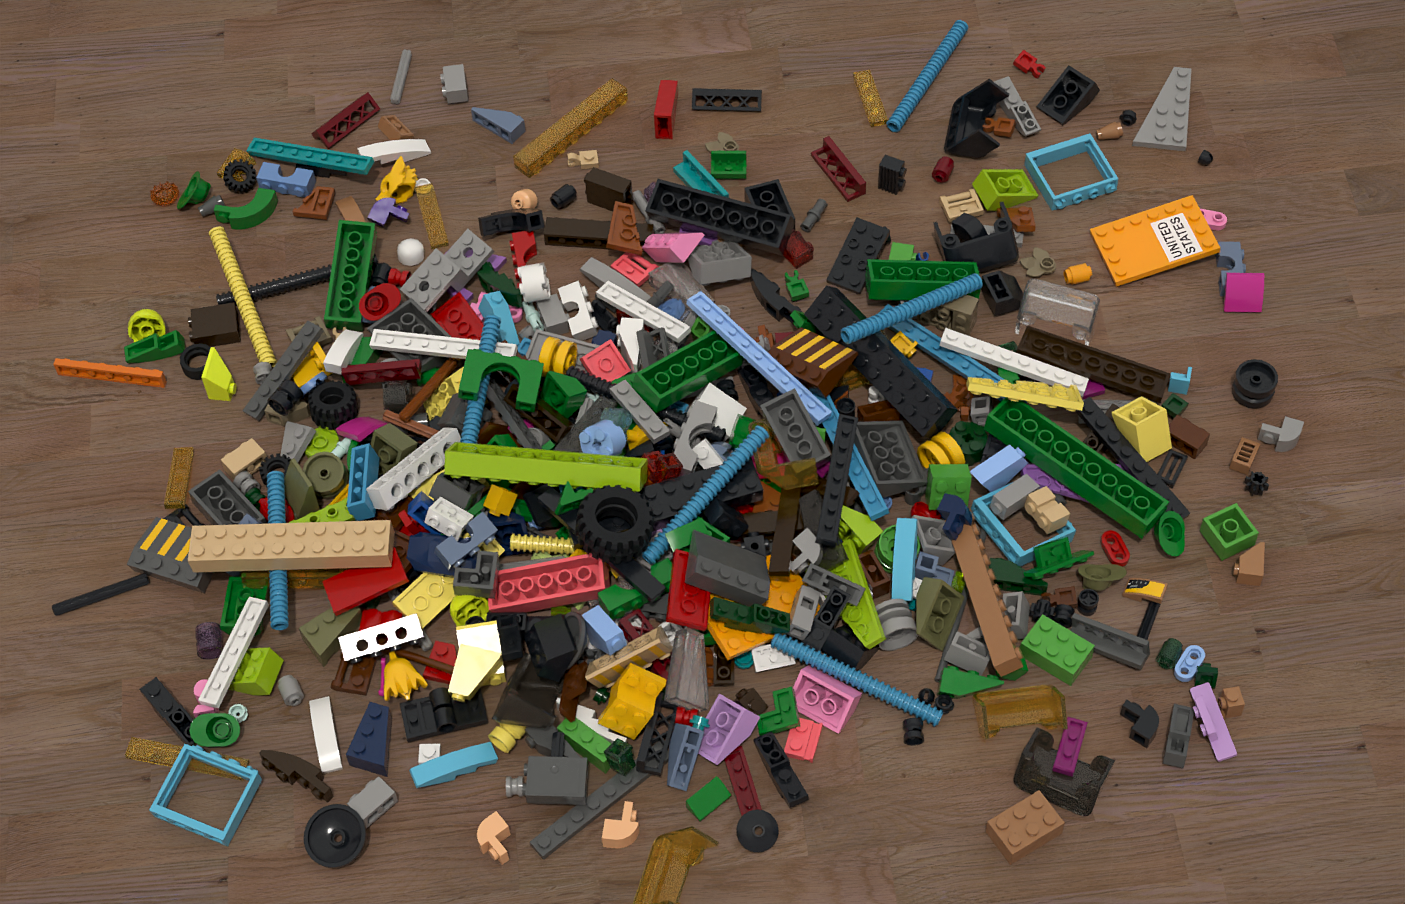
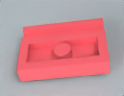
M799 718L800 726L790 729L784 752L787 757L802 761L808 760L813 763L823 723L818 724L811 720Z

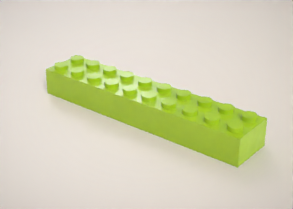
M454 442L445 451L444 474L451 475L452 478L469 476L473 480L489 478L490 481L495 482L503 479L509 480L510 483L526 481L530 485L547 483L551 487H557L559 484L565 485L569 481L572 488L582 486L586 487V489L593 488V490L610 485V487L621 485V488L626 489V487H629L636 493V491L640 492L647 482L648 459Z

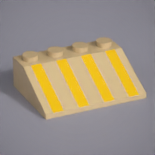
M659 626L628 642L627 646L612 655L605 654L591 661L585 678L598 688L604 686L609 688L614 685L629 663H633L643 669L648 668L653 664L652 661L658 658L663 660L670 656L673 646L662 626Z

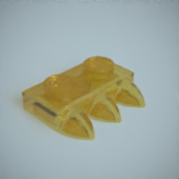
M234 148L217 171V175L223 179L226 165L228 166L230 161L233 163L235 159H237V162L243 159L244 163L247 160L249 165H256V161L250 156V153ZM236 171L233 174L234 180L238 182L244 181L240 174L245 173L243 171Z

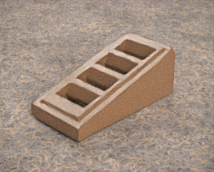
M1242 437L1229 469L1248 475L1260 443Z

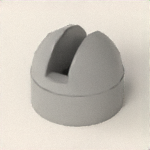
M528 325L518 335L522 339L524 337L529 339V336L533 338L535 332Z

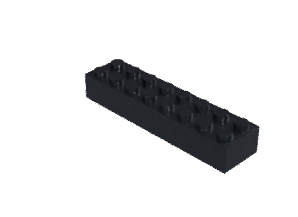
M657 179L645 210L652 220L781 256L784 254L795 225L790 214L662 179Z

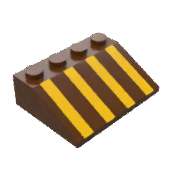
M802 327L773 345L768 351L803 386L824 398H827L858 355V352Z

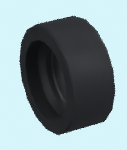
M193 344L181 353L180 364L187 377L195 380L202 379L205 365L193 368L189 367L188 363L196 356L208 357L211 347L206 344Z

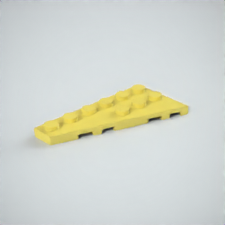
M967 378L966 386L968 391L976 395L985 393L993 398L1008 397L1011 401L1025 400L1033 405L1042 403L1050 408H1057L1059 406L1073 412L1076 410L1082 411L1084 405L1076 385H1070L1069 388H1066L1062 384L1054 383L1052 387H1049L1048 384L1043 382L1016 381V384H1011L1008 380L1001 379L998 383H994L993 380L987 378Z

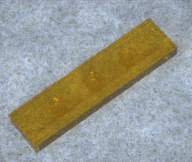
M870 69L854 72L853 78L870 126L885 125L888 118Z
M433 184L415 187L431 250L449 246Z
M193 447L174 448L164 501L165 509L185 508L194 456Z

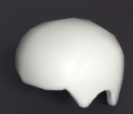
M411 238L401 241L397 247L399 262L407 266L417 265L424 259L423 244Z

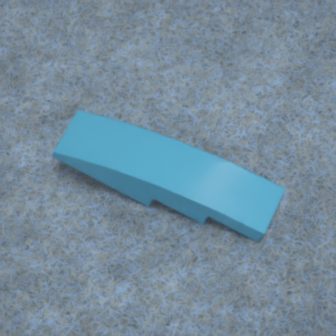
M897 518L893 556L892 599L913 600L918 518Z
M487 742L434 758L411 768L409 772L416 788L453 781L457 775L475 772L477 767L496 763L498 757L492 743Z

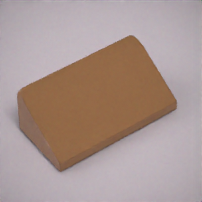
M395 115L381 116L378 128L391 141L412 139L414 137L413 133Z

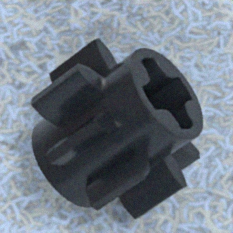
M1252 471L1250 477L1246 476L1245 490H1248L1252 496H1262L1263 491H1267L1269 487L1267 483L1268 477H1265L1262 472L1254 473Z
M1039 599L1036 604H1031L1029 616H1033L1035 623L1042 614L1052 620L1055 608L1051 607L1049 601Z

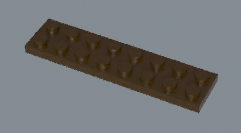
M1028 325L1016 351L1018 354L1161 403L1171 375L1162 370Z

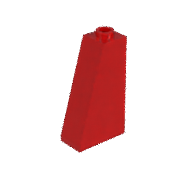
M660 80L654 111L655 139H673L678 99V81Z

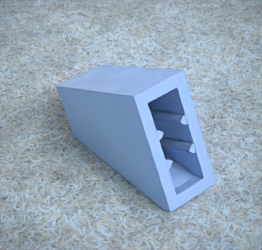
M1008 445L973 468L970 473L985 488L993 492L1005 486L1028 464L1024 459L1026 454L1019 447L1014 449L1011 445Z
M599 605L582 614L590 643L608 655H612L627 646L623 631Z

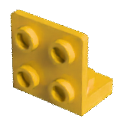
M318 342L314 344L291 376L299 388L321 372H324L327 376L332 374V372L325 370L323 362L326 355Z

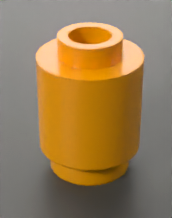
M1086 263L1068 267L1063 271L1066 284L1071 283V285L1089 281L1092 276L1091 267L1087 266Z

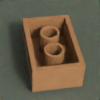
M1038 790L987 821L986 833L1008 863L1012 865L1061 835L1065 823L1041 791Z

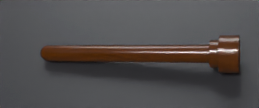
M382 637L377 639L379 645H385L388 639ZM389 649L382 651V655L390 653ZM404 649L394 651L397 656L453 674L454 666Z

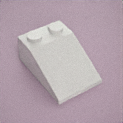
M621 317V324L617 325L616 335L618 336L617 346L621 347V355L631 369L629 373H637L642 369V361L636 332L642 329L645 330L644 319Z

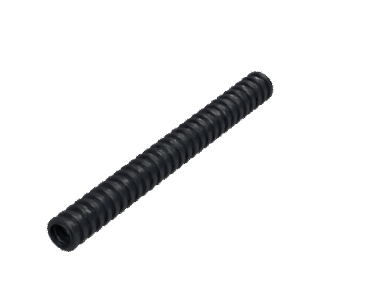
M375 253L373 258L372 270L373 267H375L376 264H378V260ZM328 264V267L322 266V268L317 267L316 270L311 269V271L306 270L305 273H295L294 276L290 274L289 277L283 276L282 279L279 277L278 280L272 279L271 282L268 280L267 283L261 282L260 285L256 283V286L250 285L248 290L252 300L256 301L257 298L262 299L264 296L268 298V295H279V292L283 294L285 293L284 291L290 292L291 289L294 291L296 290L295 288L301 289L302 286L305 288L307 285L312 286L313 283L316 285L318 282L323 283L324 280L328 282L332 265ZM230 291L226 294L223 292L222 295L217 294L216 296L218 305L235 302L233 293Z
M574 366L568 368L565 375L577 378L588 391L592 390L593 393L597 392L598 395L602 394L603 397H608V399H613L614 402H617L610 394V388L615 386L616 383L612 384L611 381L607 382L606 379L601 380V377L596 378L594 374L591 376L589 372L585 373L584 370L580 371L579 368L575 369ZM671 406L658 413L652 409L662 421L665 418H669L680 427L683 422L686 423L688 420L686 412L682 413L681 410L677 411L676 408L671 409ZM714 424L711 433H702L700 437H706L707 440L711 439L712 442H723L726 429H720V426L715 427Z

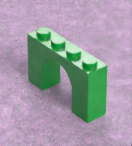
M468 349L458 398L478 401L483 379L492 372L504 371L512 374L519 383L515 409L535 412L544 363H540L537 360H524L517 356H503L496 352L487 353L480 349Z

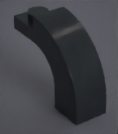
M533 208L498 211L478 218L481 236L509 230L530 232L545 228L542 210Z

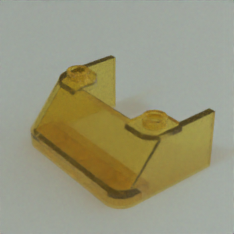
M765 419L756 420L749 424V434H751L752 430H755L757 425L763 427L769 434V438L765 439V443H761V447L757 448V452H753L756 470L759 474L786 490L819 484L815 458L778 464L776 454L782 453Z
M1053 685L982 692L973 695L979 732L984 739L996 736L1000 728L1041 724L1046 729H1056L1058 725L1064 730L1068 729L1065 696Z
M694 826L658 836L652 845L633 904H681L678 901L689 868L703 860L705 849L718 846L719 842Z

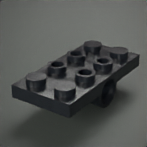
M856 217L826 279L827 283L860 295L866 284L867 259L879 260V255L890 234V229Z
M441 687L432 690L428 697L399 703L407 741L412 742L488 724L481 689L479 688L471 700L465 699V702L453 700L452 696L448 693V688Z

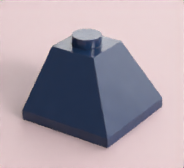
M488 512L487 517L498 529L495 534V540L505 549L504 553L499 557L530 553L529 550L517 552V549H514V551L510 549L512 533L515 536L527 534V537H529L523 516L510 512L509 516L501 514L498 517Z

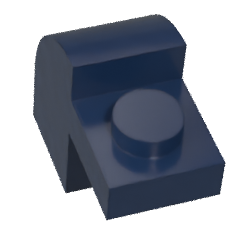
M945 493L937 511L946 520L942 530L950 540L956 541L958 535L962 532L963 525L971 526L972 513L960 497Z

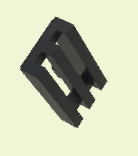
M1171 449L1157 475L1165 484L1170 485L1169 488L1173 489L1188 456ZM1172 455L1175 456L1166 476L1162 477ZM1179 458H1181L1182 461H1181V463H1180V465H1179V467H1178V469H1177V471H1176V473H1175L1173 479L1170 480L1169 478H1170V476H1171V474H1172V472H1173V470H1174V468H1175V466H1176V464H1177Z

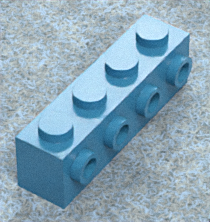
M370 443L354 447L351 451L347 508L348 512L357 521L375 517L376 509L366 490L367 487L378 480L379 456Z

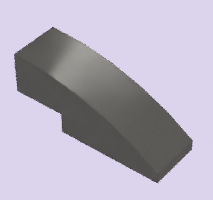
M1174 704L1163 764L1184 768L1194 716L1193 708Z

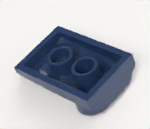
M425 532L411 535L406 558L412 564L413 571L454 578L455 568L452 567L448 570L434 553L436 546L446 540L448 536ZM460 538L458 542L468 543L471 541V538ZM477 554L473 557L468 555L464 558L465 562L458 568L475 569Z

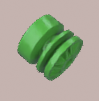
M892 525L882 532L874 550L884 571L890 574L893 573L896 525ZM917 536V555H918L919 549H920V541H919V537Z

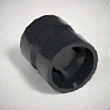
M284 380L267 401L275 412L286 416L293 409V404H297L303 397V392L295 383L290 380Z

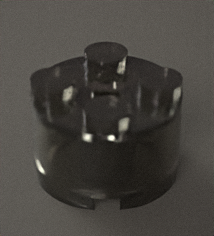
M407 379L385 380L383 384L387 385V388H383L384 410L399 414L410 402V395L413 394V384L408 383Z

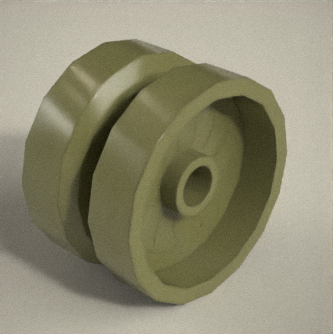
M316 453L309 457L304 464L303 472L313 485L315 495L320 499H334L349 483L348 469L341 459L333 453Z

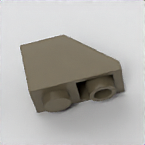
M299 400L297 404H293V409L286 416L275 412L269 404L264 412L268 422L285 427L287 421L296 423L311 416L309 405L305 401Z

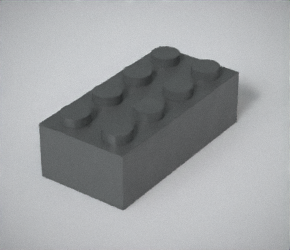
M795 388L760 405L761 414L796 478L830 462L831 454Z
M220 469L188 491L194 506L212 525H237L246 513L267 524L265 517Z

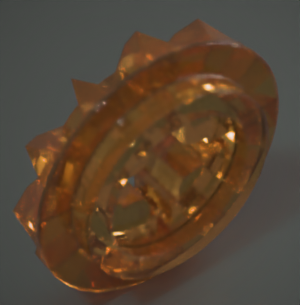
M168 181L164 184L160 182L158 186L154 185L153 190L150 191V197L157 205H169L179 196L178 187L174 183L170 184Z

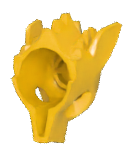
M402 156L397 159L390 173L383 178L380 185L381 193L375 198L376 201L382 198L396 199V204L407 202V199L413 196L414 187L418 180L415 174L416 170L415 168L410 169L409 165L406 166Z
M394 651L389 653L390 661L384 668L385 701H390V696L395 698L400 696L408 701L414 689L418 690L420 685L426 688L428 684L407 659L398 658Z

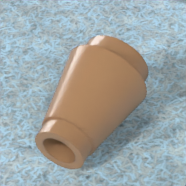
M1114 121L1096 130L1098 140L1118 139L1120 136H1123L1121 123Z

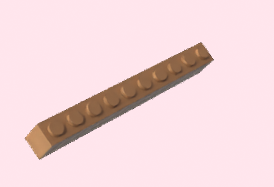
M969 509L972 513L971 526L964 524L957 540L951 541L993 666L1002 677L1022 668L1021 659L1024 656L1019 646L1017 647L1015 644L1018 642L1017 636L1010 629L1013 626L1011 619L1004 612L1007 610L1003 599L1000 600L1001 590L998 584L994 583L996 576L992 568H989L991 561L987 553L984 554L983 550L986 547L983 540L978 537L981 532L977 524L973 522L976 518L972 509Z

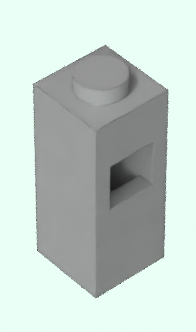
M1025 474L993 495L990 508L1004 520L1022 508L1028 494L1039 490L1040 486L1030 476Z
M805 585L800 587L795 594L790 612V632L786 634L800 640L806 638L811 631L821 592Z

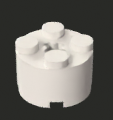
M544 262L518 267V275L522 281L519 287L521 295L523 294L524 302L529 303L550 299L549 279L546 276L547 270Z

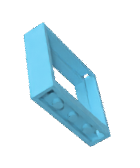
M1090 133L1026 153L1024 165L1051 211L1062 209L1072 204H1078L1081 201L1093 199L1117 190L1119 178ZM1087 151L1104 180L1055 196L1038 167Z
M1006 485L973 500L971 509L977 522L1009 561L1021 567L1036 559L1034 547L1024 551L990 510L993 495L1008 486ZM1067 521L1066 526L1056 530L1059 535L1036 546L1060 537H1068L1070 543L1074 538L1076 529L1072 526L1071 522Z
M184 744L149 811L158 819L228 847L262 778L258 773L259 771L251 766L245 768L240 766V763L234 759L229 758L227 761L222 759V756L216 752L211 751L207 753L198 745L190 746ZM192 758L249 781L223 831L166 808Z

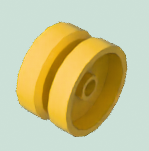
M549 336L543 343L538 359L540 363H544L542 377L546 378L548 371L565 375L570 366L575 367L577 344L567 340L561 343L560 339Z
M939 432L931 438V441L927 440L917 448L919 460L924 468H929V464H965L964 454L960 446L946 432Z

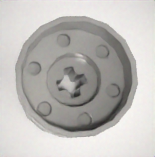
M891 599L875 606L886 640L878 644L882 650H898L910 645L917 639L919 635L916 634V623L905 600Z

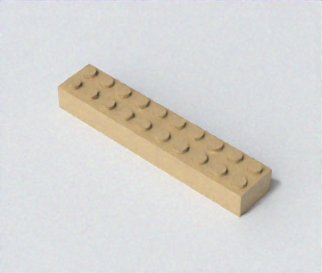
M391 520L192 526L188 563L193 572L392 567L395 532Z

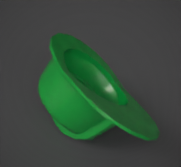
M199 171L195 172L191 177L187 188L177 203V209L184 207L187 202L198 204L206 199L211 185L200 178Z
M1167 511L1163 513L1160 520L1156 523L1154 535L1168 555L1177 557L1183 553L1185 547V524L1183 518L1178 513Z
M207 713L196 717L191 723L189 731L193 741L200 746H228L239 737L240 725L231 714Z

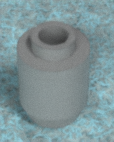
M292 675L280 678L278 689L284 703L289 706L300 704L304 694L297 679Z

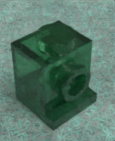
M617 738L604 751L607 762L612 770L626 776L636 766L631 751L633 749L632 745Z

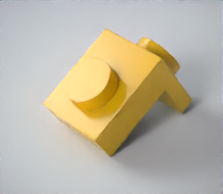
M901 331L890 340L905 357L910 358L917 351L915 347L918 342L912 343Z

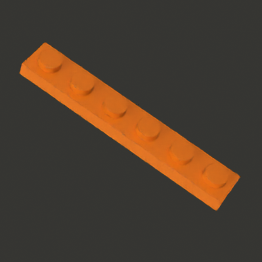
M56 358L53 364L57 374L62 376L165 388L167 383L163 371L157 369L149 370L140 367L132 368L122 365L91 363L67 358Z

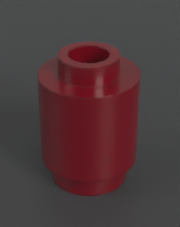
M947 156L937 161L932 171V177L935 181L940 183L948 181L954 169V161Z

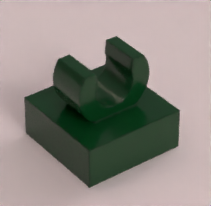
M1172 393L1161 407L1167 410V414L1175 418L1176 415L1180 416L1186 410L1189 403Z
M1202 663V666H1197L1194 687L1208 682L1211 688L1215 689L1218 668L1211 667V663Z

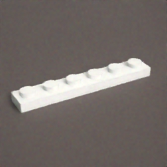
M607 281L596 291L598 298L633 318L644 319V324L655 330L661 327L665 328L666 336L678 343L691 332V328L687 324L610 281Z
M253 597L248 598L198 699L200 704L219 709L269 606L267 600Z

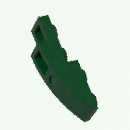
M486 261L477 272L483 289L487 293L500 291L508 305L518 308L522 307L521 299L523 295H521L519 288H515L513 280L511 278L508 279L505 273L499 275L497 271L494 272L492 264Z
M713 597L710 600V618L723 621L724 627L755 633L790 632V613L755 603L749 607L718 597Z

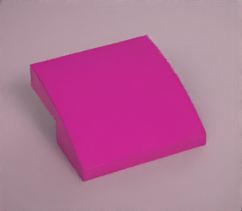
M1226 273L1224 312H1262L1264 273Z
M359 417L336 428V431L340 436L360 442L368 435L373 436L374 430L388 423L371 417Z

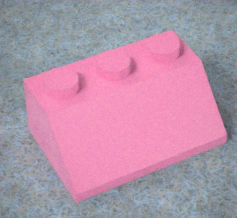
M677 232L651 234L646 238L642 249L655 262L684 263L704 237V234Z
M811 665L800 670L793 687L798 712L818 723H823V726L838 734L854 713L862 696L860 691L823 673L821 670H817L815 667L812 668Z

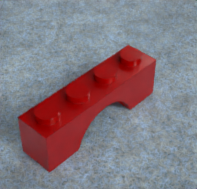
M533 231L512 233L513 240L509 241L511 252L515 251V254L512 255L513 266L517 265V268L514 269L516 280H520V283L522 281L518 275V267L525 266L532 257L537 255Z

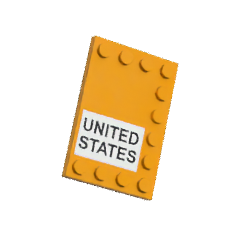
M1193 195L1090 229L1092 239L1116 287L1220 252V246Z

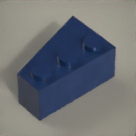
M369 702L346 753L349 766L388 777L389 743L392 727V716L389 707Z

